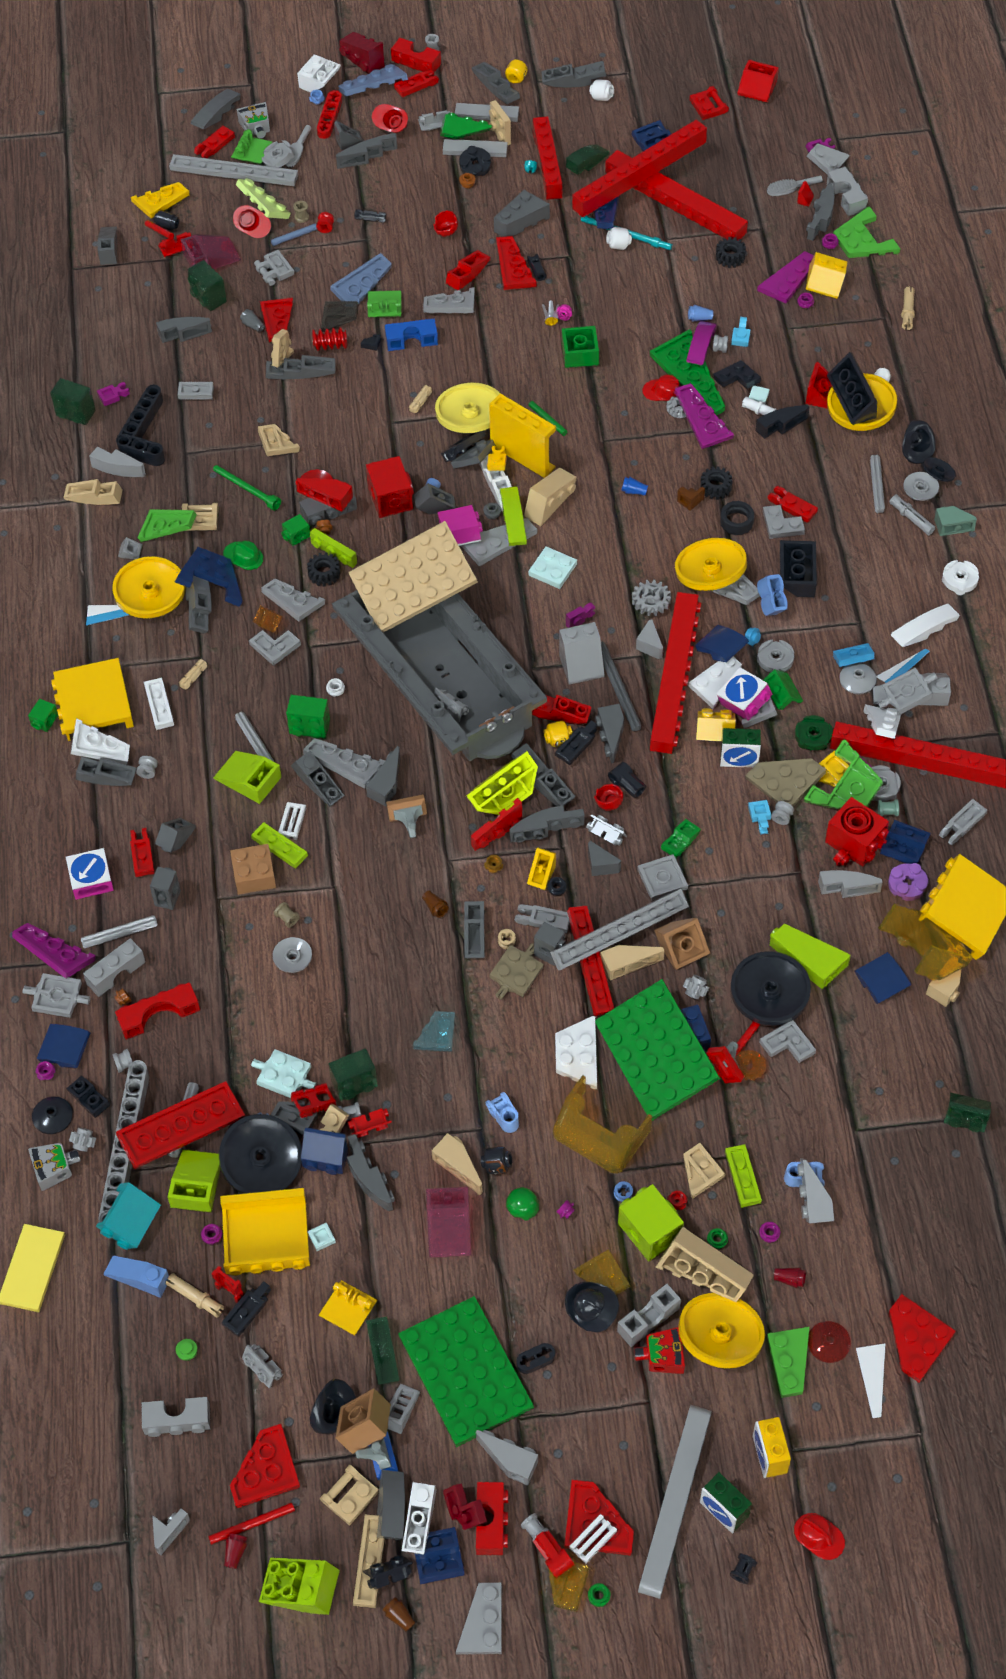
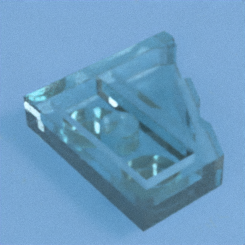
M435 1011L430 1018V1022L422 1029L420 1037L417 1041H414L413 1049L452 1052L455 1012Z

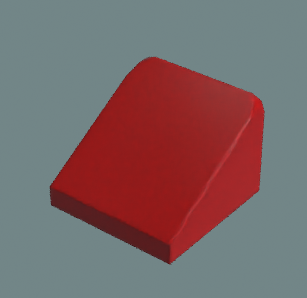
M804 181L798 191L797 202L800 205L809 206L814 195L807 181Z

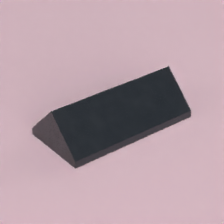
M849 352L827 374V377L851 424L855 425L877 418V400L853 353Z

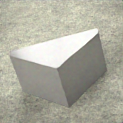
M649 620L637 637L636 649L654 658L662 659L663 646L653 620Z

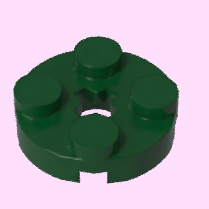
M806 716L796 725L795 739L798 742V746L802 749L813 751L825 750L832 740V726L830 723L828 725L825 719L820 716ZM814 730L818 735H811L810 733Z

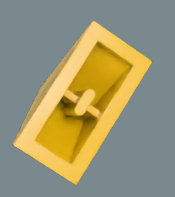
M537 847L527 881L528 885L543 890L547 888V884L556 868V853Z

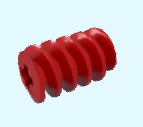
M339 327L338 332H336L335 328H332L330 333L328 328H326L324 334L321 329H319L318 334H316L314 329L312 330L313 346L316 347L317 351H320L321 346L324 350H327L328 345L331 350H333L334 345H336L337 349H340L341 344L344 349L347 348L346 329L343 332L342 328Z

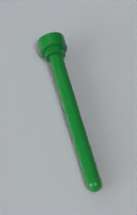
M218 465L213 467L214 472L262 499L267 504V507L273 511L280 507L281 498L276 495L265 494Z

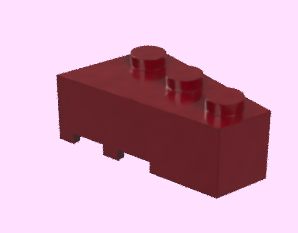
M352 32L339 40L340 53L351 60L353 64L360 67L362 71L370 74L373 70H380L385 67L383 42H374V39H366L364 35Z

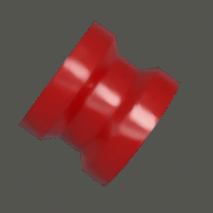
M328 212L320 213L316 224L317 230L322 233L331 232L334 222L333 215Z

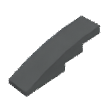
M486 62L472 67V71L478 79L501 101L509 104L520 99L519 92L511 88L510 82L501 76V71Z
M230 89L224 90L211 99L191 120V124L206 129L221 121L222 114L231 110V104L240 100L241 94Z
M391 133L378 136L336 154L337 169L368 164V159L381 157L384 151L397 149L396 134Z
M302 355L301 360L284 358L283 364L278 368L272 366L271 361H266V378L304 379L335 373V358Z

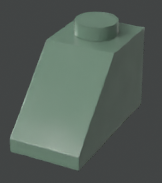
M955 506L937 508L934 521L939 535L945 536L974 531L977 519L975 516Z

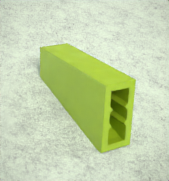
M783 924L780 928H775L770 934V946L777 952L786 954L798 961L806 970L809 979L821 989L826 987L849 965L850 955L789 925Z

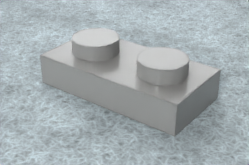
M179 382L178 399H213V382Z

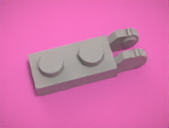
M972 799L948 821V824L940 831L939 836L944 838L953 829L955 833L950 837L948 843L951 845L955 844L961 836L963 837L987 814L988 810Z
M521 904L518 906L517 910L520 913L531 914V916L516 915L514 920L522 925L529 924V926L540 928L546 922L565 933L568 932L570 921L567 912L536 905Z

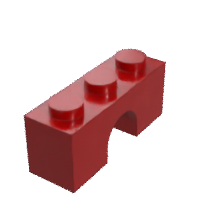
M399 38L391 48V59L393 62L422 72L432 70L435 73L441 65V51L426 47L424 51L416 53L414 52L412 41Z
M477 1482V1500H481L484 1510L490 1512L494 1519L487 1526H476V1555H503V1548H508V1534H503L504 1526H508V1512H504V1503H508V1490H504V1482Z

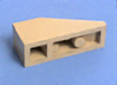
M961 943L928 985L926 995L945 1007L951 1001L955 1002L960 994L958 988L964 945Z
M618 945L605 948L600 952V956L609 980H613L664 960L663 947Z
M447 1133L432 1150V1159L481 1195L483 1192L482 1182L463 1142L458 1137H452Z

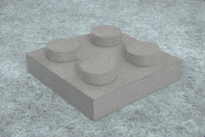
M674 854L638 865L637 870L651 901L678 889H682V891L688 889V884Z

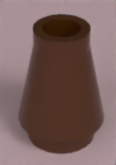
M426 891L423 894L422 899L433 916L441 918L446 915L449 907L445 900L431 891Z
M396 1597L383 1608V1611L386 1613L385 1616L400 1626L405 1632L416 1623L402 1600L399 1601Z

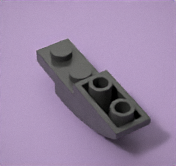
M604 61L576 68H573L572 64L541 71L544 85L570 88L592 85V80L605 77L606 71Z
M828 183L827 187L822 189L820 198L814 202L815 214L813 221L809 222L806 228L808 232L807 239L813 241L819 231L826 232L830 225L834 206V189L831 183Z
M193 576L192 585L190 588L186 587V600L189 601V630L206 633L208 631V614L212 612L209 582Z
M527 743L512 753L511 757L513 759L526 751L529 753L538 766L534 787L553 804L564 806L575 798V795L552 768L549 770Z
M563 805L536 812L522 819L509 829L510 843H520L532 839L540 840L548 837L549 830L557 831L563 828L584 826V811L579 809L564 812Z
M355 1134L348 1136L349 1147L353 1155L347 1157V1162L353 1177L362 1190L375 1203L387 1211H392V1202H395L392 1191H387L385 1184L388 1183L384 1172L380 1173L377 1166L372 1168L369 1157H364L365 1147L362 1140L358 1141Z

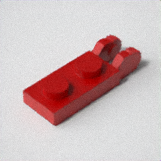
M428 70L408 77V80H401L395 83L394 89L403 98L428 86L436 85L439 82V78L434 76L432 70Z
M225 126L220 127L206 140L196 145L194 153L197 155L201 154L202 158L208 159L234 139L235 132Z
M776 486L774 493L768 495V500L771 503L781 505L782 510L795 517L801 516L802 521L806 523L818 511V507L787 492L780 486Z
M142 828L143 839L136 840L135 830H130V844L135 876L155 874L147 828Z

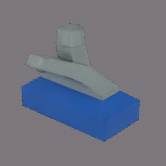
M388 1431L382 1440H377L368 1445V1448L355 1452L357 1458L371 1459L373 1461L378 1481L380 1480L381 1470L398 1472Z

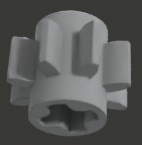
M698 975L686 978L683 985L684 988H687L685 994L694 999L706 996L709 989L708 986H705L707 980Z
M78 1127L77 1132H71L69 1141L73 1142L72 1148L87 1152L88 1147H94L96 1138L92 1136L93 1131Z

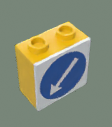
M776 1417L755 1422L753 1440L763 1477L768 1478L788 1473L791 1458L780 1418Z

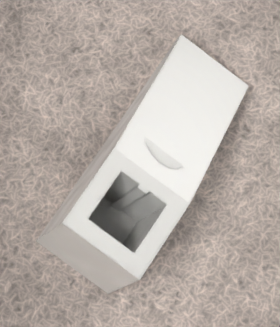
M414 1482L412 1484L402 1551L424 1554L437 1490L434 1485Z

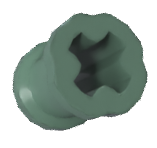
M894 799L891 802L878 800V814L880 816H899L898 799Z

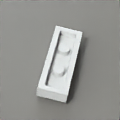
M162 678L144 682L156 730L174 726Z

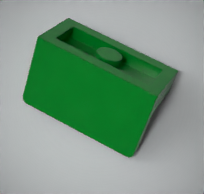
M774 669L763 679V681L768 683L772 692L771 698L778 709L783 710L792 701L798 703L803 701L788 673Z

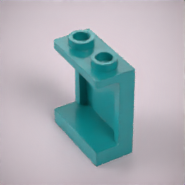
M120 1183L116 1190L119 1192L116 1200L103 1222L97 1223L96 1227L101 1230L100 1233L103 1236L113 1238L117 1241L119 1247L128 1250L138 1247L161 1204L131 1183Z

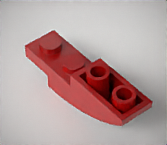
M545 695L547 702L532 710V715L557 722L586 724L591 706L560 695H556L555 698Z

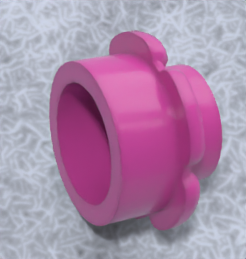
M563 304L557 308L559 319L564 321L570 319L572 309L569 305Z

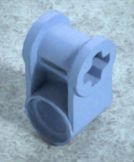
M505 1092L500 1093L499 1097L485 1102L490 1114L496 1119L502 1130L512 1133L518 1129V1112ZM508 1118L514 1119L513 1121H505Z
M791 1162L786 1168L784 1182L790 1187L802 1185V1176L795 1177L790 1174L791 1172L798 1174L797 1164H800V1162ZM808 1162L824 1186L825 1181L822 1179L824 1164Z

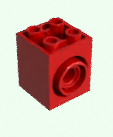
M400 456L366 464L368 489L379 518L413 510V486L409 473L405 472Z
M850 797L829 821L825 843L838 851L844 849L846 852L849 851L848 856L850 859L863 867L867 862L870 863L876 855L875 852L878 849L881 850L883 844L887 843L886 836L889 833V821L853 797Z

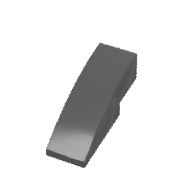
M178 317L156 322L158 335L162 343L176 338L183 342L212 332L210 319L204 317Z
M81 757L76 771V780L99 785L128 786L132 785L137 768L103 758L96 761Z
M484 901L464 902L465 959L484 958Z
M381 1470L377 1516H379L377 1538L400 1540L403 1539L404 1472Z

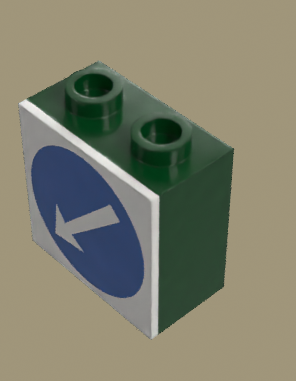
M723 728L720 766L753 768L759 762L761 729Z
M720 1472L702 1488L700 1503L733 1534L749 1517L752 1503Z

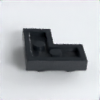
M742 360L713 373L714 380L722 387L738 381L748 389L761 382V376Z

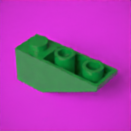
M448 113L443 117L440 136L456 140L487 132L492 128V125H489L487 121L479 120L477 122L473 121L471 117L461 118L457 117L458 115L455 113Z

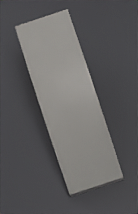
M97 447L89 455L91 466L102 472L124 477H144L146 475L143 463L116 449L111 454Z
M844 870L820 871L818 880L822 895L841 892L842 898L879 893L883 883L882 879L872 875Z

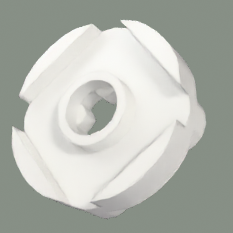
M955 560L945 566L942 582L956 594L963 595L965 592L972 591L977 586L979 572L977 567L971 562H958V560Z

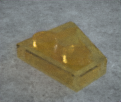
M609 1249L574 1269L575 1274L583 1280L607 1286L616 1295L630 1287Z
M573 1562L575 1566L557 1579L549 1570L555 1607L577 1612L588 1576L589 1566Z

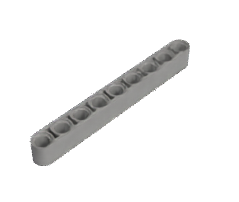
M136 1060L128 1068L116 1131L136 1123L142 1118L149 1082L148 1069L143 1061ZM138 1071H143V1072H142L141 1074H139V1075H136V1074H135V1073L138 1072ZM139 1089L138 1092L131 1093L133 1090ZM130 1108H136L133 1111H128ZM116 1133L99 1213V1222H103L112 1207L109 1204L115 1201L119 1194L116 1191L118 1186L114 1187L113 1184L116 1182H129L132 1170V1163L124 1149L120 1148L122 1145ZM120 1163L125 1164L123 1167H117Z
M690 1405L638 1593L658 1599L661 1598L709 1425L711 1410Z

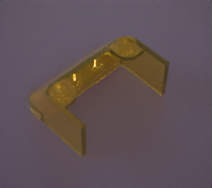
M894 903L878 927L881 931L894 934L897 937V942L902 946L913 947L922 957L914 972L926 976L933 981L942 980L968 966L973 959L963 945L944 929L928 918H924L922 921L918 920L922 914L919 910Z
M582 1075L563 1103L553 1127V1136L560 1143L607 1171L620 1173L651 1131L652 1115L648 1114L638 1129L631 1125H623L616 1133L609 1131L581 1114L585 1108V1101L582 1096L586 1092V1077Z

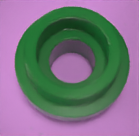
M712 1229L707 1235V1242L715 1249H722L727 1245L728 1235L722 1229ZM719 1237L721 1241L715 1242L714 1238Z
M597 1583L590 1587L588 1599L592 1605L603 1607L610 1600V1590L606 1585ZM600 1592L603 1594V1598L597 1599L595 1594Z

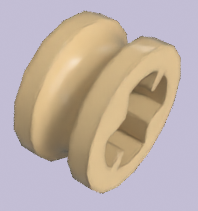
M504 929L498 934V944L501 948L508 949L510 945H515L516 937L512 930ZM503 937H505V938H509V937H510V941H508V940L503 941Z

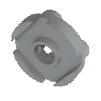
M282 140L283 143H278L276 141L267 146L263 152L264 157H262L265 166L282 168L283 165L292 160L294 154L289 142Z
M768 640L759 647L757 662L764 670L770 673L774 669L785 672L793 665L794 650L790 644L783 640H779V642ZM772 655H775V656H776V655H780V656H779V658L775 659V658H773Z
M887 766L872 767V770L881 778L883 784H886L881 786L872 801L895 799L901 785L899 775L891 771Z

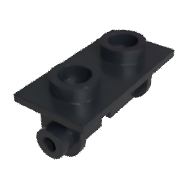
M394 1556L388 1562L372 1564L369 1569L363 1570V1573L370 1577L367 1580L368 1587L376 1590L389 1585L388 1576L390 1575L393 1583L408 1578L412 1573L409 1565L413 1564V1562L403 1556Z

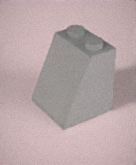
M595 622L559 630V657L569 685L604 677L601 640Z

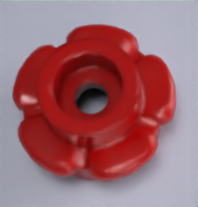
M841 849L834 856L833 861L836 863V866L840 864L844 866L850 860L848 856L849 851L846 852L844 849Z
M673 1191L667 1197V1200L676 1210H683L688 1202L687 1196L681 1191Z

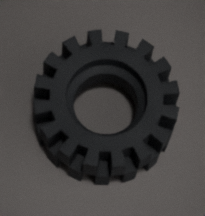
M728 237V240L723 238V241L720 240L719 244L717 243L716 261L722 264L723 267L728 265V268H731V266L736 268V265L740 266L741 263H744L746 246L742 240L739 239L737 241L735 237L734 239ZM732 251V252H735V253H734V254H729V253H726V252Z
M714 466L711 467V470L707 468L706 472L702 473L700 488H705V496H710V499H713V497H716V500H719V497L723 499L725 495L728 496L729 492L731 493L732 474L730 475V472L726 471L725 468L720 470L719 466H717V469H714ZM712 481H720V482H722L723 484H721V485H713V484H711L710 482H712Z
M321 552L319 556L315 554L313 559H309L307 570L309 579L312 580L313 584L316 583L317 586L322 584L323 587H326V583L330 586L332 581L334 583L337 582L336 578L339 579L340 566L336 556L334 557L333 554L328 556L327 552L322 555ZM321 567L330 568V570L326 572L317 571V569Z

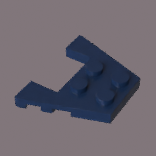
M197 547L176 577L175 583L190 588L193 576L225 587V602L240 607L243 600L231 559Z

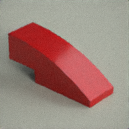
M477 250L458 261L457 267L447 272L445 284L456 290L462 289L483 270L491 257Z

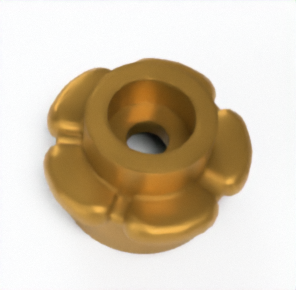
M490 855L484 863L485 869L489 870L490 873L501 871L503 868L502 859L497 855Z

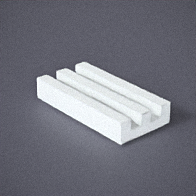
M287 802L278 831L280 834L288 839L293 837V840H297L306 805ZM291 807H293L294 809L290 819L288 830L284 831ZM298 809H300L294 832H292Z
M600 1514L570 1545V1549L587 1564L617 1532V1529L614 1526L612 1527L610 1522L606 1521ZM601 1523L602 1526H601V1527L589 1538V1540L578 1550L577 1547H578V1546L589 1536V1534ZM606 1528H607V1529L609 1530V1532H608V1533L592 1548V1550L585 1556V1555L583 1554V1553L585 1552V1550H586V1549L606 1530Z

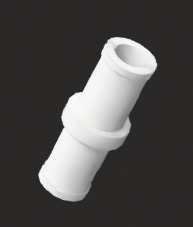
M745 397L742 402V407L755 411L757 415H765L777 410L765 405L762 401L757 402L749 397Z

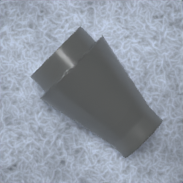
M246 309L240 316L242 324L257 332H261L265 327V324L261 322L253 310Z

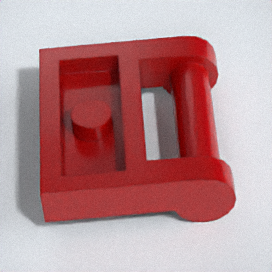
M714 86L709 87L705 91L690 95L689 100L702 120L725 114L729 110L727 104L723 103L717 94V89ZM710 97H712L718 105L717 108H715L712 102L710 101Z

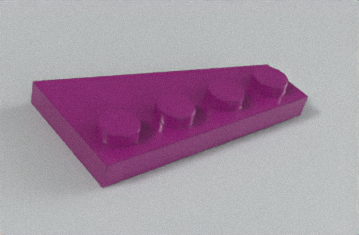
M804 251L761 283L757 291L787 304L807 278L809 265L814 255Z
M691 383L675 389V394L701 449L734 438L731 430L729 431L726 428L725 423L716 416L711 406L709 407L705 403L704 398Z
M29 923L12 931V937L66 979L95 961L96 955L81 952V948L75 945L71 947L58 937L52 938L48 936V932Z

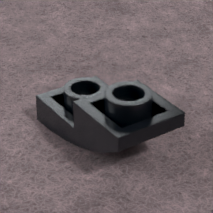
M82 1075L66 1088L94 1118L110 1106L109 1101Z

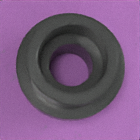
M488 503L484 506L483 512L488 519H496L501 514V507L497 503Z

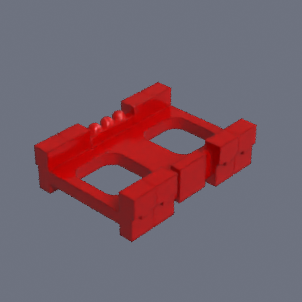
M327 1083L317 1085L315 1089L311 1088L305 1091L302 1089L291 1092V1101L295 1103L299 1110L300 1118L312 1116L316 1111H323V1109L326 1112L330 1105H336V1100L330 1093ZM327 1093L330 1099L319 1101L316 1095ZM308 1098L311 1104L302 1107L299 1105L298 1100Z
M220 1266L211 1273L216 1281L214 1283L216 1289L220 1290L223 1287L235 1296V1303H238L244 1296V1292L241 1289V1281L233 1280L222 1271Z

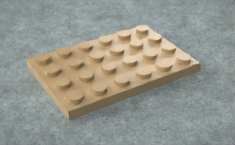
M446 521L348 572L369 614L382 632L478 583Z

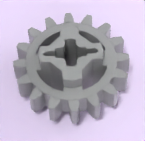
M646 580V584L640 582L639 587H634L632 605H635L636 610L641 609V614L647 612V616H650L651 613L657 616L658 611L664 613V609L669 608V604H671V591H668V586L662 587V582L656 584L655 580L652 583Z

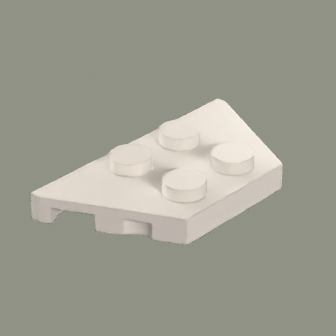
M592 1016L555 1033L556 1073L564 1077H570L578 1083L580 1081L586 1083L592 1089H597L595 1016Z

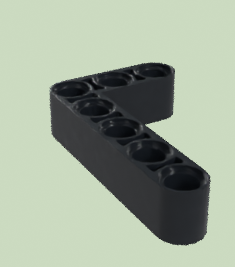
M153 384L145 389L116 438L118 451L153 466H160L165 462L163 447L159 443L142 439L163 404L161 388L158 385Z

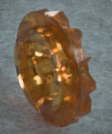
M742 1051L735 1058L745 1081L747 1079L754 1081L756 1078L762 1077L766 1070L764 1057L756 1051ZM752 1060L753 1067L747 1071L746 1065Z

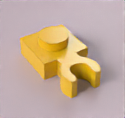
M492 446V454L488 455V471H505L507 458L504 446H502L501 450H495V446Z

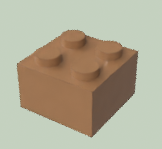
M268 844L230 850L238 895L276 888Z
M372 1389L341 1406L336 1439L352 1454L357 1450L365 1449L377 1440H382L387 1435L391 1404L378 1391Z

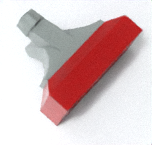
M733 1041L727 1047L709 1048L706 1052L724 1083L741 1082L744 1078L735 1059L738 1044Z

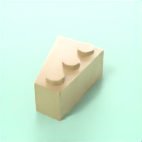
M559 467L531 487L524 517L542 526L567 497L574 492L577 477Z

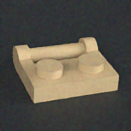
M212 503V505L182 504V510H194L197 514L191 529L185 531L217 530L218 503Z
M349 1465L345 1469V1474L327 1494L324 1493L320 1497V1500L350 1526L379 1493V1489L363 1477L353 1466ZM353 1478L356 1483L336 1504L333 1499Z

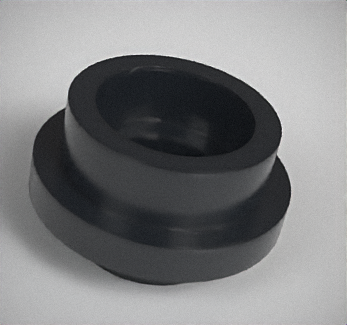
M553 877L547 884L548 892L554 896L564 894L567 888L566 882L560 877Z

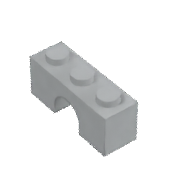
M846 167L828 172L827 185L828 183L832 184L834 195L843 193L841 206L848 216L860 213L866 209L868 197L863 193L859 183H856L852 173Z
M131 938L83 973L86 984L100 997L114 986L113 981L118 973L127 970L131 974L145 963L143 951Z
M668 1284L664 1285L651 1296L649 1303L639 1312L633 1310L618 1322L617 1332L630 1347L634 1346L678 1311L681 1299Z
M208 1398L185 1399L183 1413L174 1417L166 1414L164 1401L142 1402V1429L144 1434L150 1437H157L162 1433L180 1435L185 1431L202 1433L210 1429V1404Z

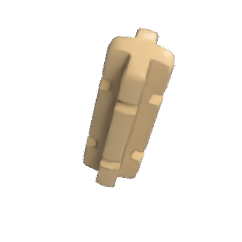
M423 386L422 391L413 400L414 402L409 405L410 412L417 413L420 407L432 393L430 386Z
M199 659L196 666L194 665L185 677L179 681V686L185 690L191 686L190 683H193L200 676L201 671L207 668V663Z

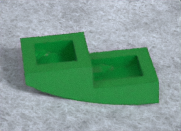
M685 819L674 829V833L662 843L661 849L669 855L674 854L675 858H677L692 843L701 829Z

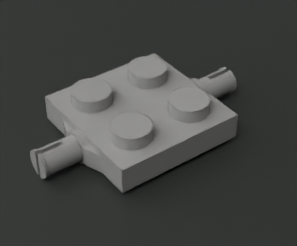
M913 668L883 684L882 686L887 697L877 703L880 709L891 704L901 715L933 698L928 684L938 678L934 672L923 677L916 668Z
M43 973L36 987L24 985L23 994L34 995L31 1007L34 1012L71 1018L77 1003L89 1005L90 996L79 995L82 985L80 979H66L62 976Z

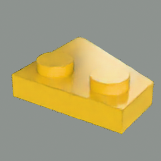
M835 750L819 763L826 769L825 775L819 782L835 787L849 767L844 760L835 756Z

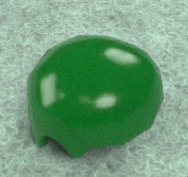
M520 1187L510 1192L506 1199V1208L514 1218L519 1217L526 1221L536 1216L539 1211V1200L532 1190Z

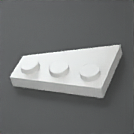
M734 656L728 662L718 661L691 680L688 687L714 709L719 700L716 693L739 668H742V664Z
M865 704L864 713L868 714V721H872L871 726L875 734L895 739L901 717L898 711L894 708L880 709L879 707Z
M76 719L71 748L72 755L98 760L103 758L124 765L127 764L130 745L111 735L107 736L99 732L97 728L89 727L83 724V721Z

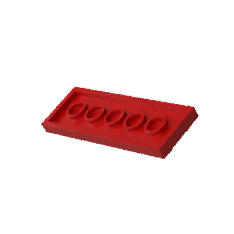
M225 1081L116 1131V1136L134 1169L237 1122L244 1118L245 1114Z

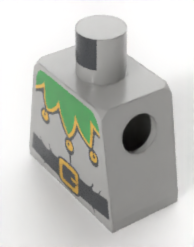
M266 102L237 109L238 122L244 131L249 129L252 131L253 136L257 135L258 138L265 137L266 133L270 131Z
M62 1143L28 1149L41 1191L71 1177L72 1173L69 1165L81 1161L77 1149L65 1153Z

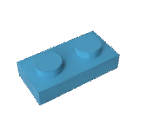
M866 643L833 651V657L839 667L872 660L874 659V652L870 645Z

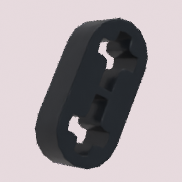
M543 1343L522 1352L516 1360L517 1369L523 1374H529L550 1365L555 1359V1349L551 1344ZM543 1350L547 1353L550 1352L549 1358L541 1356ZM523 1359L531 1361L529 1367L522 1365Z

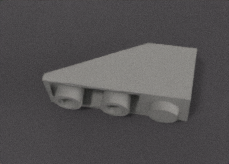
M800 1158L797 1170L798 1176H802V1185H799L801 1198L804 1197L805 1206H801L803 1219L806 1218L808 1223L834 1221L831 1197L807 1160Z
M477 1430L476 1440L508 1478L529 1485L538 1463V1454H535L536 1452L529 1447L521 1448L516 1446L509 1439L504 1438L501 1440L496 1438L490 1431L483 1430L482 1432Z

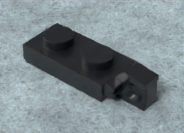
M484 430L470 433L441 452L444 461H452L456 458V454H462L468 450V446L476 445L477 442L481 441V438L486 436Z
M591 720L585 728L578 727L569 736V739L556 750L555 756L571 765L595 738L594 734L597 731V724Z
M263 1281L257 1289L252 1288L248 1290L224 1318L222 1326L239 1337L268 1301L267 1295L271 1291L270 1285Z

